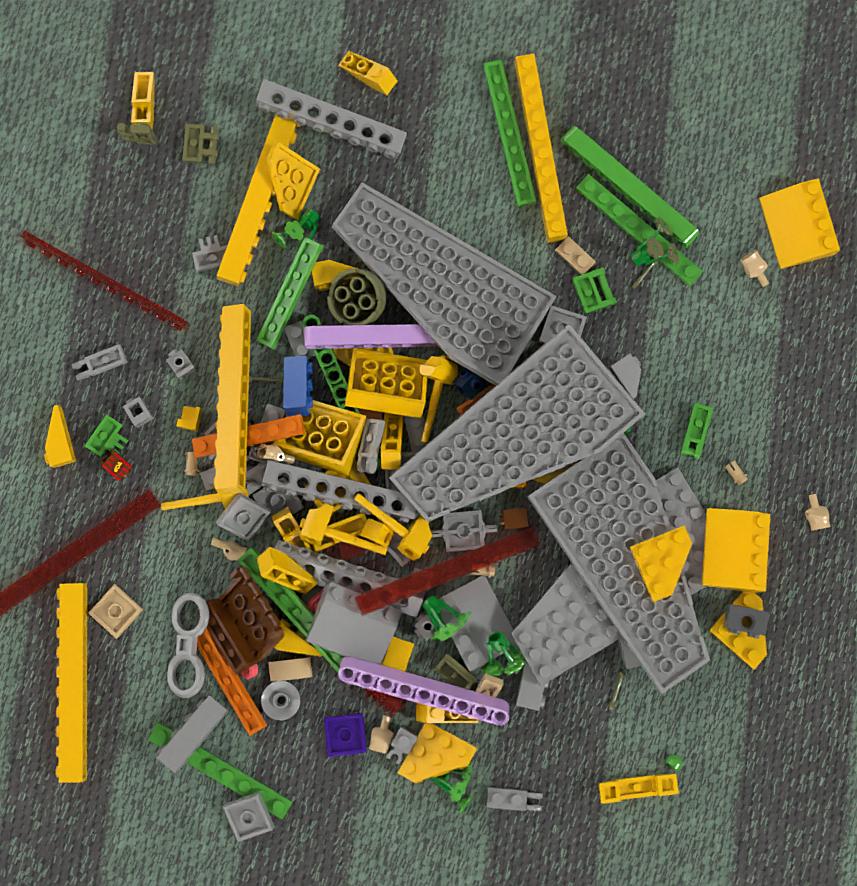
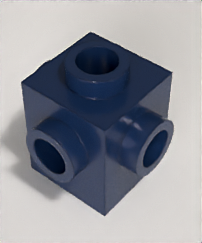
M467 368L463 369L452 381L459 392L471 400L487 385L481 376Z

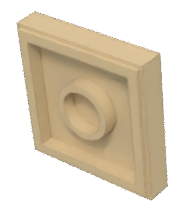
M114 584L88 613L111 635L118 639L144 609L120 587Z

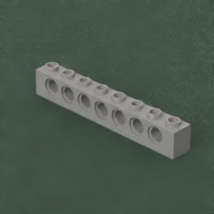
M263 79L255 106L261 111H271L282 119H292L295 123L302 126L306 124L317 132L324 131L330 133L336 139H346L352 145L365 146L367 150L384 153L385 157L391 159L399 157L407 132L265 79ZM279 98L282 102L275 104L272 99ZM295 104L300 109L298 111H294L290 108V106ZM314 111L318 116L311 117L308 112ZM333 118L335 124H329L326 119ZM344 125H351L353 127V130H346L344 128ZM368 131L371 137H364L362 132ZM380 138H386L388 144L381 143Z
M271 460L267 461L261 485L265 487V490L276 492V490L284 491V494L288 496H295L297 494L303 496L305 500L314 501V499L322 500L323 504L327 503L331 506L338 504L343 509L352 510V508L359 509L360 513L371 515L369 510L354 500V495L359 493L372 504L374 498H379L382 501V506L377 508L390 517L396 518L400 523L408 524L415 518L416 508L402 492ZM285 475L289 481L282 484L278 481V477ZM299 480H304V481H306V482H307V487H306V488H300V487H298L297 481H299ZM319 484L324 485L326 492H318L316 486ZM342 489L345 492V496L342 498L337 497L335 490ZM392 503L400 504L401 510H393Z
M277 541L274 549L292 558L293 561L318 581L317 585L325 587L330 582H333L399 609L402 613L417 617L426 588L402 581L399 578L384 575L381 572H375L362 566L347 563L344 560L329 557L326 554H320L307 548L292 545L286 541Z

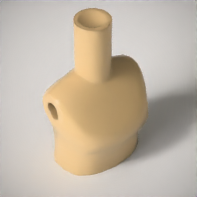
M758 250L749 253L740 260L749 278L757 277L762 287L769 284L763 273L767 268V263L761 258Z
M261 444L257 451L259 458L275 462L283 461L292 464L295 459L294 456L284 454L275 444Z
M816 494L809 495L811 508L806 510L805 515L809 521L811 531L831 527L827 507L819 506Z
M213 538L211 545L223 549L224 555L231 561H237L248 550L247 547H243L235 541L224 542Z
M383 715L381 726L372 729L371 742L368 749L388 754L389 746L394 737V733L388 729L390 716Z

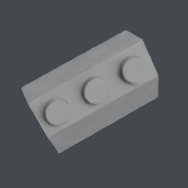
M628 354L613 364L608 370L631 398L634 399L637 396L641 363L636 356L632 357L631 354Z

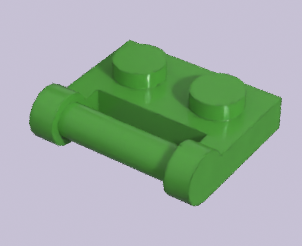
M604 268L572 279L585 315L617 304L616 298H613L604 275L606 274ZM595 277H598L606 298L605 301H601L593 280Z

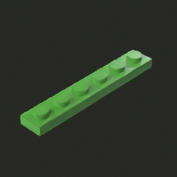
M307 237L304 238L258 335V342L272 349L276 348L323 245Z

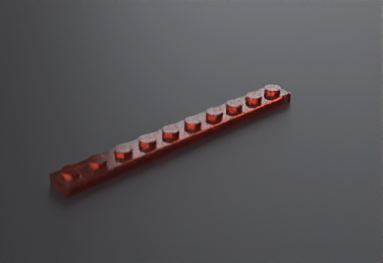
M24 230L20 237L25 240L24 244L33 250L35 247L41 249L40 253L48 258L52 256L57 258V263L66 268L69 265L74 268L73 272L82 277L84 274L89 276V281L98 286L100 283L107 286V291L114 295L116 293L123 295L122 299L132 304L134 301L139 304L138 308L146 313L152 311L155 313V318L162 322L168 320L176 330L180 332L182 329L188 331L191 326L183 318Z
M149 489L0 592V616L158 509L161 504L153 492Z
M530 527L355 596L354 599L361 615L365 616L538 547L540 542L533 527Z

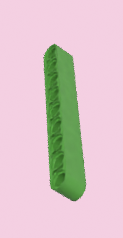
M572 126L561 138L560 142L563 146L566 145L569 148L568 150L577 158L583 159L582 162L590 169L596 170V174L603 180L609 181L611 183L610 186L620 194L623 193L629 202L634 206L637 205L640 208L639 210L648 218L651 217L656 225L658 224L656 219L658 217L662 218L673 231L672 234L668 235L676 242H681L683 244L682 247L688 248L699 235V231L694 225L579 128Z
M308 315L303 320L304 328L307 327L310 321H316L317 326H322L320 320L315 315ZM313 349L338 408L346 409L349 407L345 406L346 397L338 398L337 392L342 389L347 391V383L333 350ZM325 355L332 356V361L328 364L322 362V358ZM333 372H337L340 375L336 381L329 379ZM353 407L355 409L354 412L360 414L358 408ZM377 457V459H376V460H377V463H378V465H377V467H376V472H377V471L380 469V467H381V462H380L379 457Z

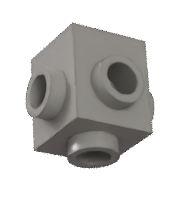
M422 613L415 619L417 623L414 626L417 629L414 631L421 640L423 638L428 640L434 637L433 633L436 630L429 616ZM426 623L431 624L432 628L430 630L425 628Z

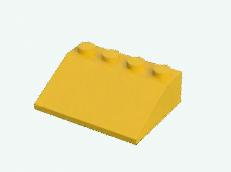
M819 178L802 182L759 198L780 269L833 256L840 251Z
M353 348L345 406L421 418L426 400L427 377L420 374V365L428 360Z
M313 400V408H310V415L302 416L305 434L277 440L273 444L277 445L284 454L294 456L295 460L348 476L356 458L367 417Z
M707 508L702 586L751 593L766 591L770 514L755 511Z

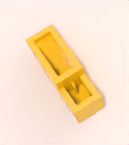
M135 72L131 101L133 106L131 123L132 125L146 123L150 125L152 130L154 119V72Z
M289 507L271 516L284 541L313 551L309 543L300 539L302 529L299 527Z
M360 513L331 524L328 527L356 537L361 534L367 519L365 514ZM324 536L321 546L311 544L314 552H319L342 541Z

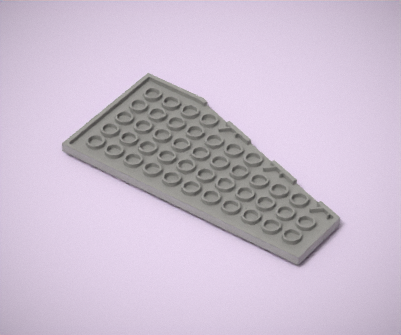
M364 183L360 184L332 225L335 232L381 280L383 285L450 359L494 385L499 384L510 374L557 297Z
M568 324L395 471L389 479L428 522L478 500H483L535 477H540L565 467V465L601 452L644 416L645 413L570 324Z
M622 433L601 452L584 458L527 497L660 694H663L710 661L699 629L692 598L683 572L681 571L672 595L652 602L630 550L631 546L669 532L671 528L665 515L656 479L628 438Z
M676 468L656 481L671 530L685 525L692 541L682 572L686 578L690 595H693L706 587L701 585L706 513L679 468ZM572 563L510 634L540 686L622 637Z

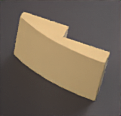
M310 657L269 662L271 682L312 677Z

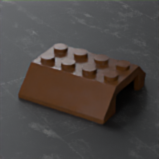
M245 566L236 568L230 574L231 579H237L220 598L206 601L209 608L207 629L235 675L262 661L285 637L281 623L274 612H272L271 607L264 596H262L261 591L254 580H252Z

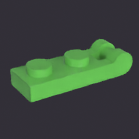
M698 403L693 404L680 455H691L694 459L699 460L713 411L712 407ZM690 442L696 443L695 449L689 447Z

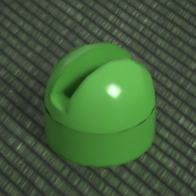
M671 755L665 764L678 772L682 766V759L678 755Z

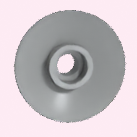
M276 681L268 685L263 691L261 705L264 712L270 718L286 720L298 711L300 694L293 684L287 681ZM280 696H283L285 698V702L283 704H280L278 702V698Z

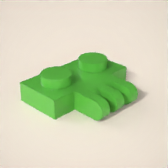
M106 414L85 444V447L101 457L106 449L110 451L116 446L122 450L124 446L119 444L118 441L121 440L123 443H127L128 440L118 434L122 424Z

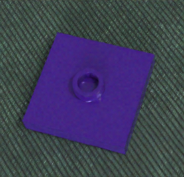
M363 713L324 717L328 757L367 753Z

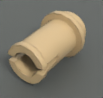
M186 452V469L184 472H186V476H198L200 469H198L197 458H195L194 452Z
M736 461L731 462L735 470L729 464L725 467L735 480L734 484L737 483L739 486L748 480L747 474L743 473Z
M472 563L471 575L495 577L496 565H492V563L490 565Z

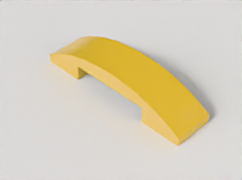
M676 773L623 778L598 783L601 804L655 795L679 794Z

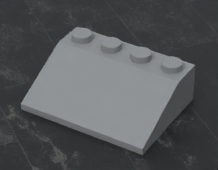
M480 576L441 597L447 605L460 615L462 613L466 614L469 611L472 612L460 630L457 629L454 635L451 636L469 671L489 662L486 643L489 642L488 637L490 634L498 631L503 632L513 647L517 646L510 635L513 628L485 576ZM442 606L443 611L440 613L444 624L452 623L453 625H458L456 622L458 618ZM492 649L493 659L504 653H497Z
M330 582L323 588L306 641L344 657H354L380 665L395 633L402 611Z

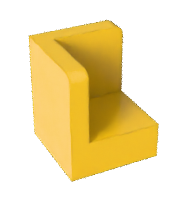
M184 406L181 419L177 420L176 426L181 429L198 432L203 409L200 407Z
M368 518L360 536L372 543L387 548L395 531L383 523Z

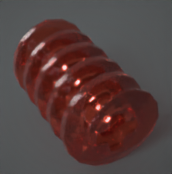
M368 688L365 689V698L372 695L371 702L374 703L378 700V708L384 705V713L390 710V718L394 717L406 702L402 703L403 698L400 697L396 698L393 695Z

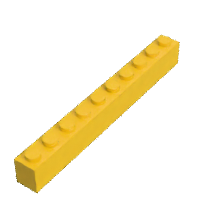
M535 54L516 56L515 69L547 243L562 241L567 238L568 233Z
M290 106V108L294 111L299 110V108ZM275 114L219 267L217 280L239 287L240 282L244 283L247 275V272H245L246 265L250 266L252 262L253 247L257 248L260 237H257L259 230L263 231L266 220L263 218L265 213L270 212L272 202H270L271 196L276 195L266 158L274 141L280 142L287 148L290 147V144L294 145L297 137L295 133L296 127L300 128L301 125L295 123L292 119H282Z
M244 304L224 306L220 315L222 329L219 334L221 349L219 350L220 367L218 368L220 379L217 387L219 403L216 406L218 412V421L216 422L217 440L215 441L217 454L214 460L216 477H214L213 483L215 489L223 495L245 493L251 311Z
M87 583L60 584V588H57V599L60 600V604L57 608L59 627H57L56 632L59 639V647H57L56 651L57 658H59V666H57L56 670L57 678H59V686L56 689V696L59 698V706L56 708V716L59 718V726L56 728L57 738L59 737V745L56 747V757H59L56 777H59V783L84 782L87 780Z

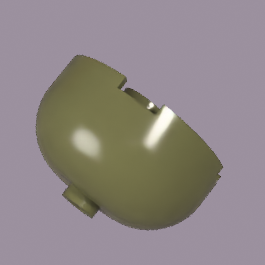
M348 269L340 272L332 280L329 296H327L328 306L332 315L340 323L346 325H368L382 314L386 304V291L383 283L374 273L365 269ZM351 276H361V277H355V278H353V279L344 280V279H346V278H348V277H351Z

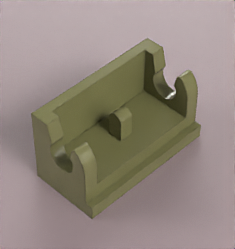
M448 653L433 669L451 685L467 690L477 680L472 673Z

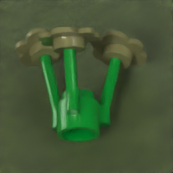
M660 217L656 219L658 229L645 242L636 247L637 251L631 255L633 262L637 266L642 264L648 265L666 258L673 260L674 264L680 262L678 250L674 243L669 245L668 254H664L661 249L662 244L655 238L660 232L673 233L669 225Z

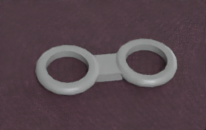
M193 592L180 596L175 602L171 614L173 627L179 635H177V655L169 663L167 682L172 692L181 698H190L196 695L203 686L205 678L204 666L201 659L196 655L197 637L204 632L208 625L209 608L206 601L199 594ZM188 601H194L200 609L199 623L192 631L186 630L183 627L180 618L181 610ZM185 659L189 660L196 670L195 682L188 690L182 689L176 680L177 667Z

